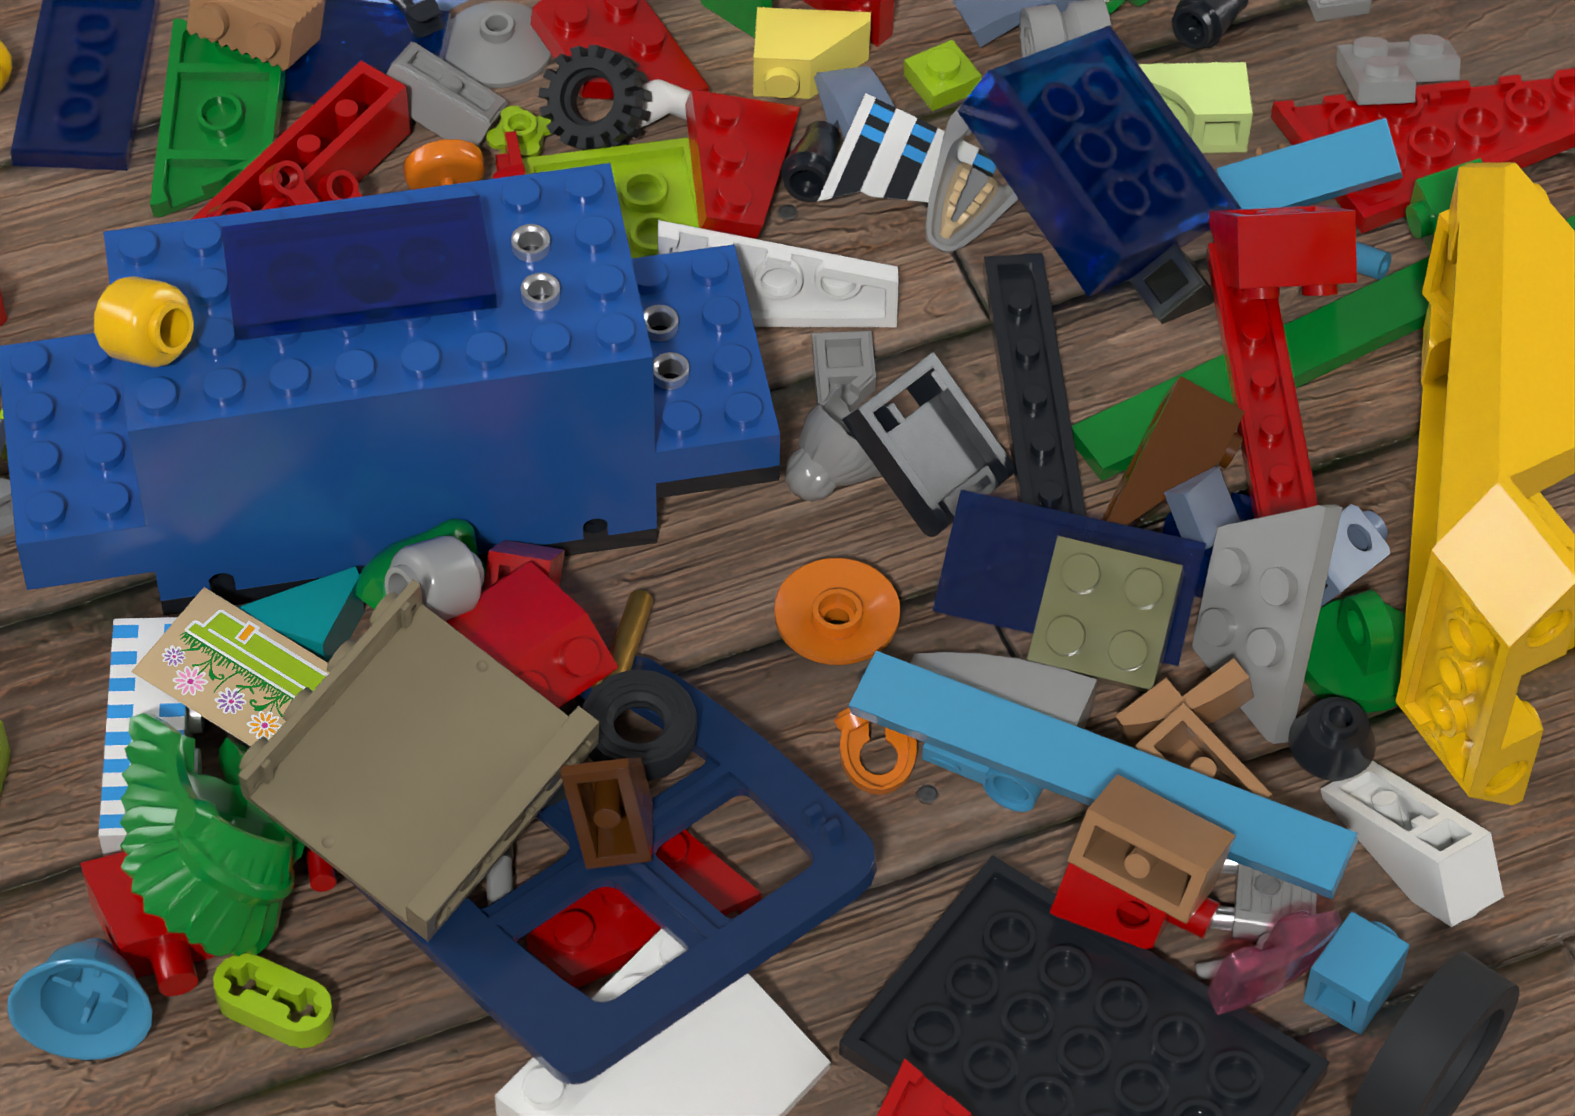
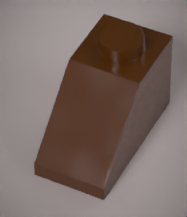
M624 758L561 766V778L586 869L651 862L653 803L642 759Z

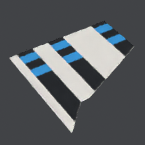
M865 93L818 201L862 192L870 197L928 202L945 131ZM962 140L958 148L957 157L959 161L972 165L973 168L988 177L993 176L1000 159L999 157Z

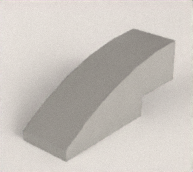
M956 652L914 654L910 664L1082 729L1085 728L1094 708L1097 679L1058 667L1017 658Z

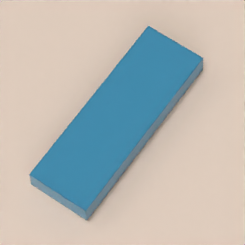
M1386 118L1216 168L1228 210L1308 206L1403 178Z

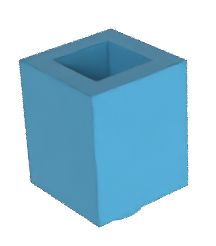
M1351 911L1311 967L1303 1002L1357 1034L1362 1035L1401 979L1410 944L1399 939L1396 933L1388 926L1379 922L1368 921Z

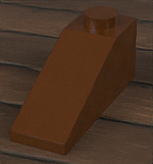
M1180 376L1163 396L1090 543L1107 547L1166 507L1168 502L1164 494L1165 491L1217 465L1226 469L1236 455L1243 440V436L1235 433L1245 411Z

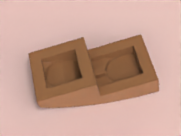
M1233 658L1184 696L1180 695L1166 677L1115 717L1122 737L1129 745L1139 743L1183 703L1205 725H1208L1253 699L1254 694L1250 677Z

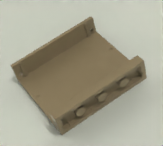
M413 579L400 594L392 591L380 601L370 617L371 627L357 642L349 639L337 649L327 665L329 674L313 691L310 688H305L295 696L284 712L283 719L286 722L272 738L268 740L265 737H261L247 750L239 764V768L242 771L238 776L244 798L429 942L563 785L561 766L581 764L596 747L599 738V721L580 706L570 716L558 709L422 604L421 585Z

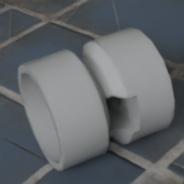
M1104 0L1069 2L1066 10L1063 12L1055 4L1021 9L1019 35L1024 66L1113 64L1112 27Z

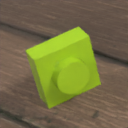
M953 39L904 59V77L932 112L981 91L982 75Z

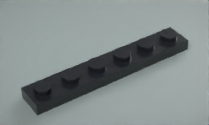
M1043 253L986 256L983 263V277L1010 452L1014 464V478L1027 557L1053 555L1057 536L1089 543L1090 535Z

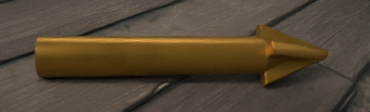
M635 590L630 593L610 650L619 668L592 686V690L609 676L631 670L653 604V598L648 592Z

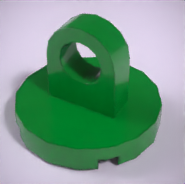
M1373 590L1363 591L1345 597L1342 600L1333 601L1320 608L1304 678L1305 684L1321 700L1329 697L1345 698L1359 705L1365 713L1385 711L1396 706L1395 700L1401 676L1405 624L1404 613L1385 604L1378 593Z

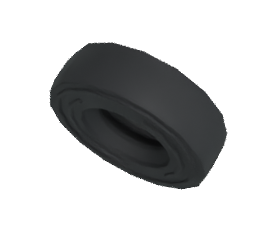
M628 670L613 674L593 688L582 707L583 710L599 721L598 744L588 757L593 762L641 758L647 782L666 777L681 767L696 744L697 712L689 693L674 679L656 671ZM646 708L655 712L662 719L664 729L660 736L653 741L631 743L622 739L616 733L614 722L626 710Z

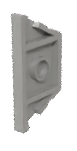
M1336 504L1318 505L1217 527L1192 648L1212 673L1216 672L1233 658L1250 677L1254 698L1240 708L1263 737L1273 744L1288 742L1291 725L1296 719L1343 508Z

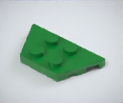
M173 19L150 197V207L154 217L166 216L216 196L279 136L285 82L284 70L282 71L279 64L272 67L268 60L262 63L257 57L252 59L248 52L241 55L238 48L231 51L228 45L221 47L218 41L211 43L208 38L201 39L197 32L190 35L187 30V21L184 19Z

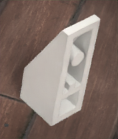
M1372 761L1363 772L1342 781H1333L1321 788L1322 798L1349 830L1357 833L1360 843L1413 903L1450 927L1474 917L1479 911L1504 897L1491 832L1376 762Z

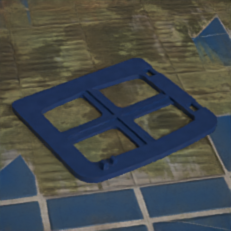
M635 656L631 670L656 671L674 679L689 693L697 712L696 744L692 751L706 761L702 767L652 799L653 833L651 862L586 869L566 798L542 809L536 817L569 846L567 854L488 907L478 908L466 897L429 942L352 883L557 1080L566 1084H582L596 1078L856 900L871 886L877 872L876 855L871 838L811 778L731 712L682 678L646 657ZM592 686L573 698L580 704L581 708L590 695ZM576 708L566 713V715L570 716ZM646 708L630 709L662 730L664 729L662 719L655 712ZM743 795L751 798L789 834L812 860V864L804 872L736 918L729 919L656 856V852L662 844L731 798ZM601 887H613L624 894L687 951L611 1001L598 1002L558 977L522 948L517 941L591 891Z

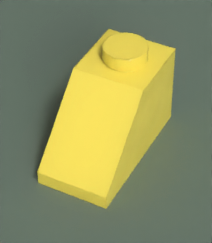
M757 7L753 96L811 99L818 94L814 76L818 72L855 68L868 61L871 12Z

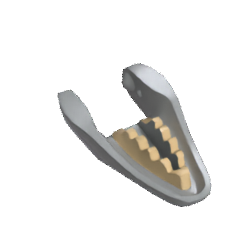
M969 99L961 104L949 119L943 135L929 195L925 225L926 240L937 250L948 254L963 248L974 240L1025 194L1043 174L1049 159L1050 146L1048 142L1038 137L1036 141L1026 143L1023 148L1025 159L1018 163L1020 168L1016 176L1006 185H1000L991 176L988 177L973 168L972 165L959 161L957 157L958 148L965 135L969 136L971 134L969 128L979 125L983 120L981 109L983 104L975 99Z

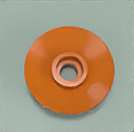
M827 558L801 566L785 579L775 598L774 618L779 634L785 643L796 653L822 664L848 665L873 657L875 651L881 652L891 642L899 626L900 602L893 585L875 568L852 559ZM839 620L844 622V624H831L829 622Z

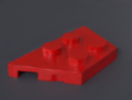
M540 0L532 7L530 25L554 59L560 54L571 56L570 48L576 46L588 48V44L598 45L633 59L638 64L636 70L644 72L648 81L659 79L688 91L694 89L709 92V86L646 0ZM602 77L588 80L579 90L582 98L605 100L614 98L611 85Z

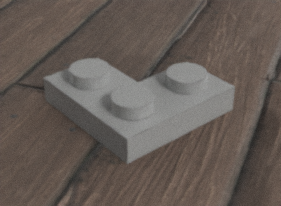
M1419 34L1412 36L1410 42L1390 43L1379 37H1361L1355 39L1354 44L1337 45L1336 67L1358 105L1414 103L1416 82L1460 80L1461 58L1449 40H1444V38L1438 35Z

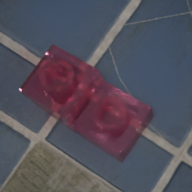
M1337 910L1312 915L1309 911H1297L1288 914L1275 923L1262 950L1258 947H1247L1228 955L1223 960L1207 991L1216 1014L1237 1010L1261 1001L1290 985L1308 971L1331 941L1342 922Z

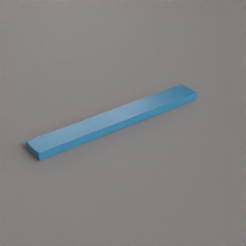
M875 651L849 704L852 715L1088 806L1096 800L1114 777L1119 774L1236 835L1227 859L1333 899L1358 843V835L1354 831L879 651Z

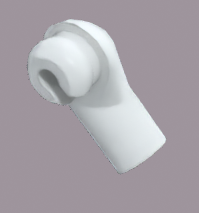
M659 79L651 80L643 85V89L652 93V102H644L643 109L651 113L648 121L639 119L637 127H645L667 114L686 120L685 103L691 91Z

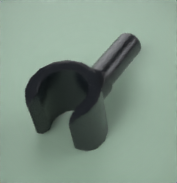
M389 0L405 16L410 31L415 38H423L445 28L439 17L441 11L436 0H422L415 4L412 0Z

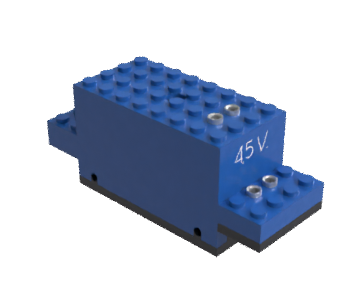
M610 163L104 231L110 284L119 278L136 276L171 284L179 288L186 296L193 317V333L190 342L180 356L168 365L153 368L124 362L108 356L99 346L95 333L0 346V386L16 546L27 590L155 572L163 616L182 613L204 587L229 603L238 605L266 598L356 566L360 575L368 562L391 543L422 533L449 519L467 520L472 525L475 532L478 555L486 563L489 550L503 540L565 550L564 557L657 543L656 498L779 481L780 432L735 245L631 258Z

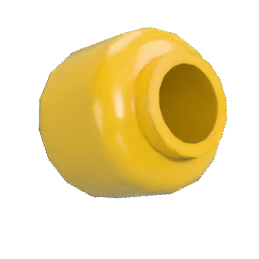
M131 276L114 281L107 286L99 298L94 312V332L99 346L108 356L124 362L153 368L168 365L180 356L191 340L193 317L186 296L176 286L161 281Z

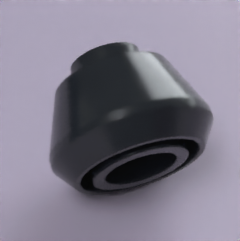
M1329 697L1318 701L1296 717L1289 731V748L1296 762L1308 773L1324 780L1342 781L1363 772L1372 763L1375 755L1376 741L1367 714L1359 705L1345 698Z

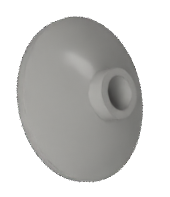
M508 1L485 2L463 10L448 23L441 40L444 61L487 88H508L532 80L548 66L552 55L530 25L532 9L525 5Z

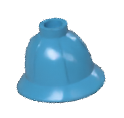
M100 938L75 942L55 950L45 963L27 971L15 983L8 996L7 1013L12 1026L20 1036L39 1049L65 1058L99 1060L119 1056L134 1049L143 1041L152 1025V1007L149 997L136 981L132 967L116 951L111 943Z

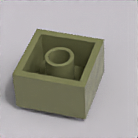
M1057 536L1027 661L1078 673L1097 679V682L1141 693L1148 692L1159 681L1184 579L1183 565Z

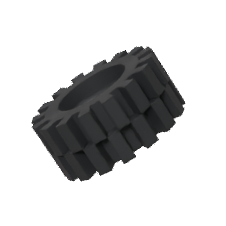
M589 44L588 48L582 46L570 48L571 56L560 54L555 58L554 61L558 64L559 68L556 71L547 68L543 78L551 82L548 89L539 87L538 96L547 100V106L539 107L541 117L551 121V123L546 125L551 134L560 136L559 141L581 150L629 145L626 140L628 136L638 138L643 130L636 125L639 119L648 121L651 112L644 110L643 104L644 102H652V93L643 89V84L649 81L644 72L636 70L638 64L633 59L625 57L622 53ZM602 77L608 81L613 90L614 102L612 108L604 118L598 121H587L582 117L577 107L579 90L588 80Z

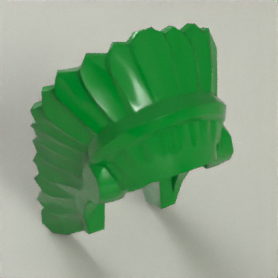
M142 713L130 717L128 733L133 741L124 749L131 765L121 774L128 787L120 798L125 809V814L120 824L127 835L120 844V847L127 854L121 868L133 879L132 894L142 896L144 913L163 918L168 932L186 934L189 944H201L206 953L221 957L230 953L234 956H241L247 952L257 956L263 949L269 946L273 935L278 929L283 899L294 890V870L292 866L302 856L305 845L243 797L238 774L242 771L239 768V764L247 752L245 746L226 737L219 747V766L223 773V780L209 775H199L194 772V738L182 735L172 725L154 714Z

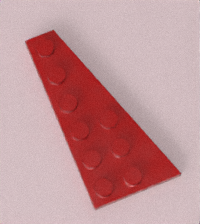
M1575 68L1556 70L1553 78L1522 81L1520 74L1499 76L1497 84L1471 87L1469 80L1416 86L1414 103L1358 105L1355 100L1347 101L1345 94L1323 96L1322 104L1295 107L1293 100L1276 101L1272 104L1271 119L1292 145L1380 119H1387L1403 178L1334 198L1342 208L1355 210L1356 227L1363 234L1406 216V207L1410 205L1416 179L1481 158L1483 163H1517L1522 169L1575 147Z

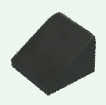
M1176 243L1129 280L1161 324L1214 303L1211 285L1193 261Z

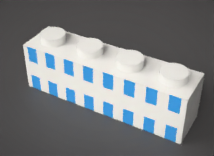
M178 617L114 619L99 822V840L103 857L124 852L120 844L127 833L120 824L125 814L120 798L124 795L128 784L121 774L131 765L124 749L133 741L128 733L130 717L142 713L154 714L172 725L182 735L193 738V733L204 732L205 718L131 672ZM195 748L194 772L202 775L200 748Z

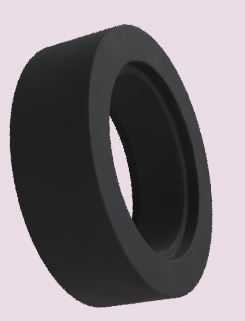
M1464 951L1451 957L1420 990L1385 1040L1358 1090L1350 1116H1452L1478 1079L1499 1044L1515 1011L1520 993L1519 987Z

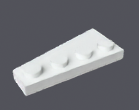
M658 220V255L735 245L754 327H897L899 283L897 266Z

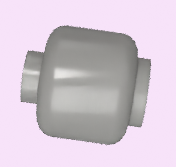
M439 536L407 545L394 555L385 576L386 595L392 591L400 594L414 579L421 585L422 604L446 621L469 612L476 607L481 596V586L484 582V569L478 556L471 552L466 544L453 536Z

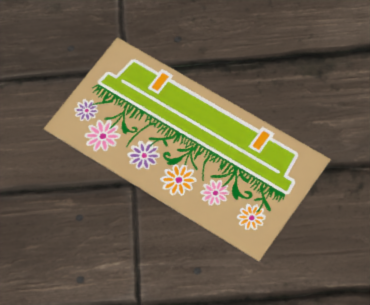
M205 587L131 671L249 746H252L261 737L270 740L286 722L283 719L284 712L295 696L305 688H310L313 691L329 674L327 662Z

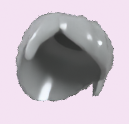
M840 386L834 387L823 402L808 412L799 438V449L786 462L785 482L795 496L810 502L827 498L832 494L836 486L861 484L872 477L882 476L842 421L852 411L849 412L847 403L841 399L842 388Z

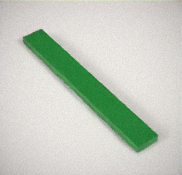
M1430 256L1283 325L1295 388L1424 327L1429 301L1422 294ZM1224 354L1071 426L1076 450L1101 482L1127 469L1163 396L1180 376L1233 405Z

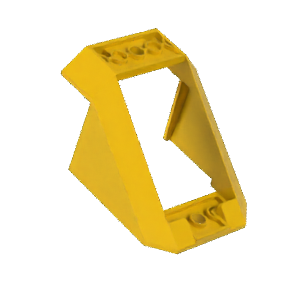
M1468 163L1458 169L1450 209L1439 213L1422 294L1429 301L1423 330L1421 373L1423 392L1401 676L1395 702L1468 797L1513 806L1523 801L1544 731L1540 718L1533 706L1527 701H1521L1516 695L1521 676L1566 655L1568 650L1575 647V534L1540 493V491L1575 474V230L1550 203L1545 190L1539 184L1533 183L1517 163Z

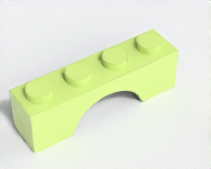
M1246 62L1017 66L1014 114L1018 156H1024L1023 148L1025 144L1036 141L1038 137L1049 143V156L1076 155L1082 141L1092 131L1105 124L1121 120H1139L1159 125L1178 137L1189 153L1247 152L1253 112Z

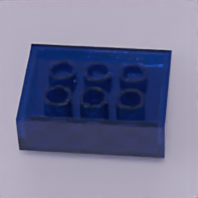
M1110 25L989 70L957 110L1088 297L1131 279L1175 243L1179 248H1182L1211 230L1209 211L1241 209V206Z

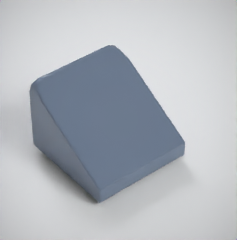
M1213 467L1164 492L1186 549L1204 551L1214 546L1217 527L1240 522L1219 467Z

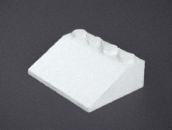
M661 929L592 1000L606 1002L619 997L687 950ZM746 974L586 1083L576 1085L562 1083L533 1057L495 1095L496 1116H786L830 1069L831 1062L749 974Z

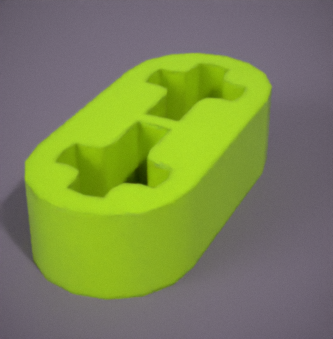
M244 953L241 956L233 955L225 959L216 968L213 976L216 1002L222 1014L229 1019L286 1045L297 1048L314 1047L322 1043L331 1034L334 1026L331 996L327 989L317 981L265 958ZM249 979L256 981L257 992L245 989L240 996L234 995L233 984L244 986L248 983ZM307 1005L314 1006L315 1018L304 1015L298 1023L292 1021L290 1009L302 1012Z

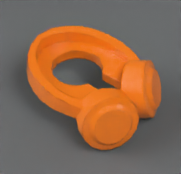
M849 706L838 712L837 717L833 721L841 732L840 760L849 780L858 789L877 795L892 793L903 787L914 770L917 755L916 739L884 727L885 741L896 750L897 763L886 774H872L865 770L860 761V751L870 740V721L852 715Z

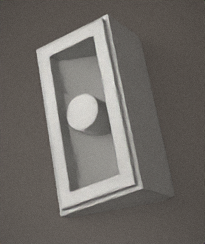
M411 42L391 64L386 74L406 86L409 117L444 139H460L472 142L477 147H480L486 138L487 132L493 128L499 119L501 110L508 105L506 99L415 42Z

